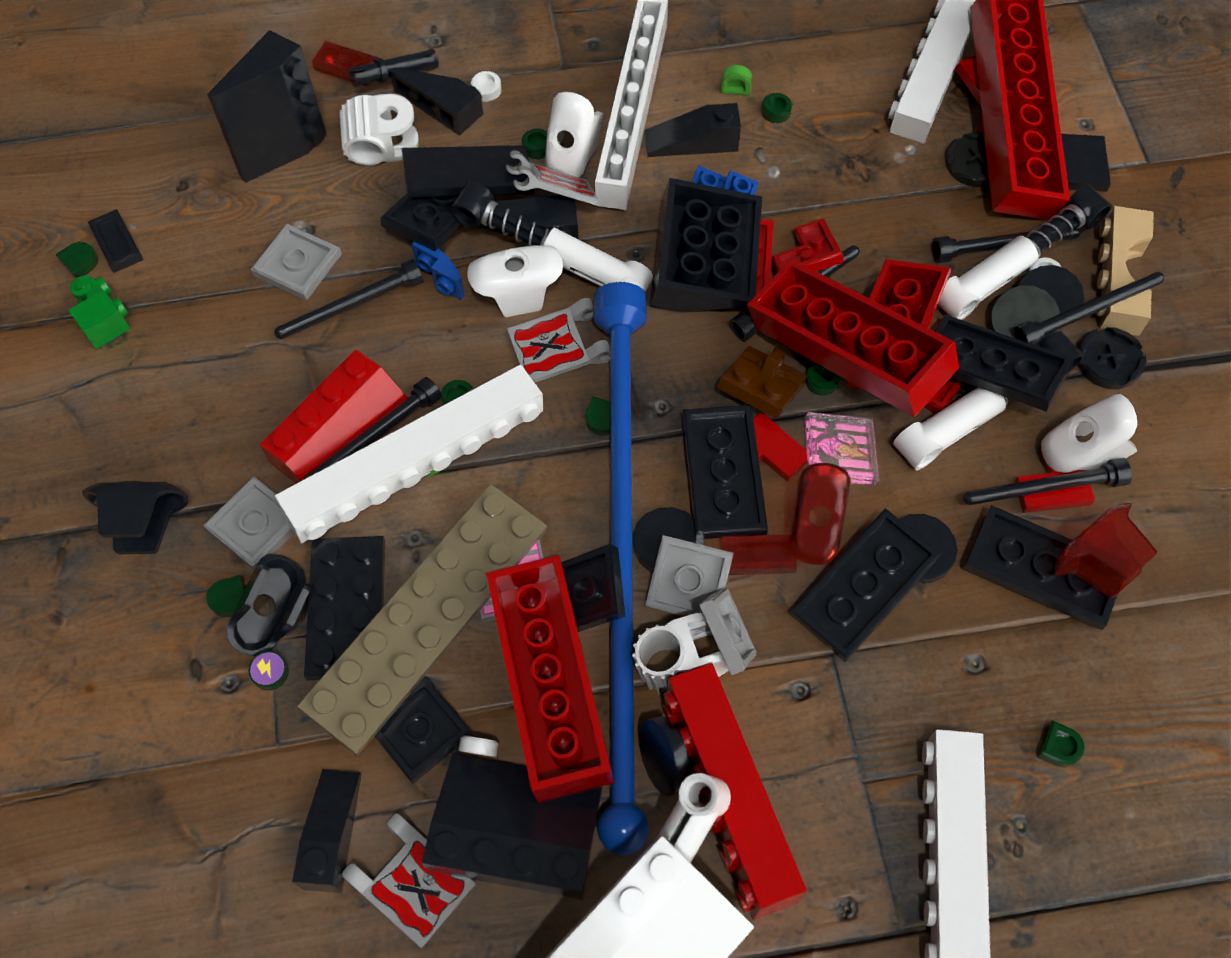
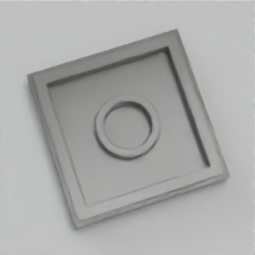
M286 224L250 270L254 277L307 301L342 253L340 247L290 224Z
M254 476L203 525L208 533L253 570H255L262 557L274 554L294 534V531L280 510L275 498L276 493Z
M663 535L645 606L682 616L702 613L699 604L714 592L726 587L734 553Z
M725 587L714 592L699 605L732 676L744 671L756 656L757 651L731 594Z

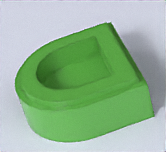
M741 65L727 67L722 73L720 93L750 95L751 71Z

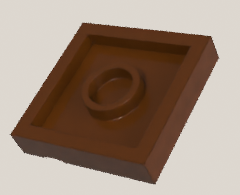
M748 346L721 377L717 388L778 419L802 389L808 375L784 364L786 352L776 347L770 355H767Z

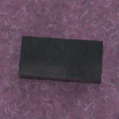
M117 209L88 221L113 273L143 261Z

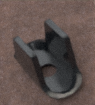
M101 482L91 485L82 491L84 498L97 507L98 533L104 538L113 537V550L119 555L156 554L160 548L170 516L182 510L189 502L188 496L183 490L168 482Z
M268 554L258 562L226 629L228 642L241 653L256 656L261 652L271 651L277 642L293 628L311 589L304 585L305 577L303 570L294 561L281 555ZM266 595L273 600L274 610L270 615L260 616L254 611L253 603L256 597Z

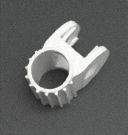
M396 94L360 95L346 100L345 105H342L340 125L343 155H347L348 160L354 161L355 164L376 165L381 162L402 160V148L418 147V133L412 125L414 111L411 103L406 98ZM390 110L398 113L396 118L392 119ZM398 135L403 138L401 143L393 145L392 136Z
M703 612L672 620L665 626L656 625V627L651 629L646 628L645 633L638 635L639 640L637 644H633L635 653L632 654L642 681L647 683L649 690L655 689L658 694H661V692L666 693L669 678L713 663L718 677L729 671L720 651L701 658L698 657L693 641L712 635ZM672 650L680 654L678 661L668 670L655 672L647 668V663L651 656L659 651Z

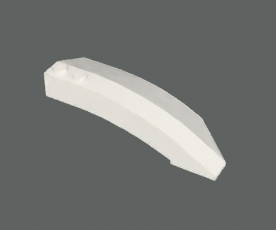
M660 834L545 958H727L752 931L754 926Z

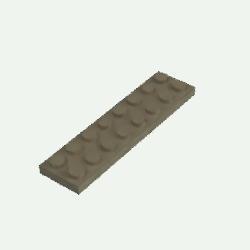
M490 484L298 704V709L358 757L491 598L486 573L518 565L547 531V525L494 485Z

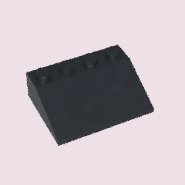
M271 30L207 94L240 178L246 183L309 154L316 145L322 142L326 135L301 45Z
M669 178L661 200L650 306L681 312L748 307L747 304L756 296L762 196Z
M452 753L431 820L422 865L428 871L583 900L603 786L538 803L531 790L527 766Z

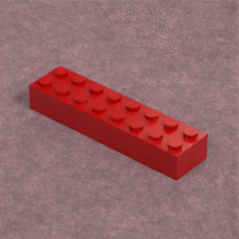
M976 0L970 9L992 211L1050 220L1052 216L1070 201L1044 2L1043 0Z

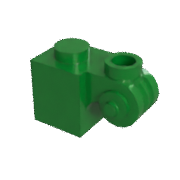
M80 276L72 281L70 291L78 304L68 311L96 350L130 329L124 319L128 315L127 310L117 297L113 300L109 298L108 295L112 291L101 276L96 279L90 276Z

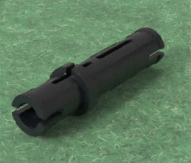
M429 49L386 60L376 58L373 60V63L349 67L350 80L355 79V81H352L354 87L375 81L385 83L388 78H391L389 70L393 67L414 71L435 69L439 65L438 56H432L436 51Z

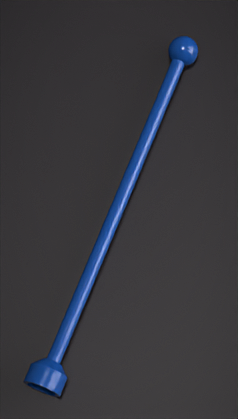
M628 282L608 283L599 287L594 293V323L610 335L611 544L618 547L626 616L611 621V769L615 783L611 784V805L601 814L598 820L597 832L602 845L608 851L617 855H629L638 851L646 842L649 833L648 820L644 812L635 805L630 353V335L643 327L647 321L646 293L641 287Z

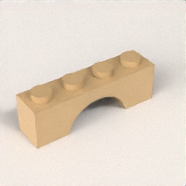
M1114 206L1109 217L1103 218L1099 230V236L1103 237V244L1098 254V262L1102 263V270L1097 279V289H1101V296L1135 281L1127 269L1126 261L1141 257L1152 240L1154 212ZM1148 289L1096 312V316H1100L1099 330L1113 327L1124 330L1131 335L1139 336L1151 319L1152 291Z

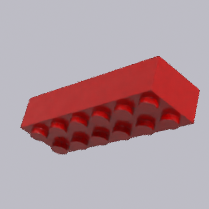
M792 259L747 304L756 330L912 417H915L959 369L955 341Z
M556 555L486 573L531 790L537 802L615 783L560 556Z
M713 663L669 678L667 692L664 693L665 704L662 705L665 717L670 720L669 726L676 725L678 732L682 736L693 773H703L722 779L730 790L731 801L729 807L723 815L716 818L710 831L713 836L719 834L722 841L723 849L720 850V856L727 873L734 872L739 888L735 889V894L742 912L746 913L749 911L754 921L797 904L807 892L806 886ZM708 785L704 786L698 795V798L704 797L707 804L712 797V792Z

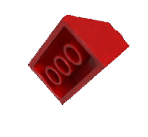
M886 259L869 298L929 328L951 273V268ZM846 380L848 387L862 389Z
M355 349L260 443V446L269 463L297 484L303 481L306 474L406 400L407 396L378 364ZM382 434L380 437H378V438H377L375 441H373L372 443L378 441L384 434Z

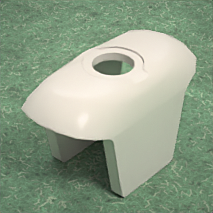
M561 92L554 97L546 140L545 166L576 177H580L584 173L587 163L598 148L603 113L594 112L590 101L583 96L572 92ZM565 130L569 131L574 137V144L570 148L560 145L564 138Z
M533 245L511 248L488 254L471 262L468 266L467 278L475 292L483 296L495 298L504 317H511L542 310L546 288L561 275L563 262L559 251L552 246Z
M1112 394L1077 412L1049 431L1041 441V451L1044 460L1054 471L1068 473L1076 470L1089 471L1100 469L1103 464H1106L1111 459L1127 458L1137 452V449L1129 439L1134 435L1138 425L1133 405L1122 394ZM1094 431L1092 438L1087 442H1080L1076 438V436H1086Z

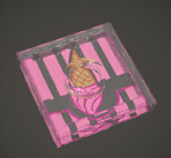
M808 412L804 419L809 479L876 485L879 481L873 419Z

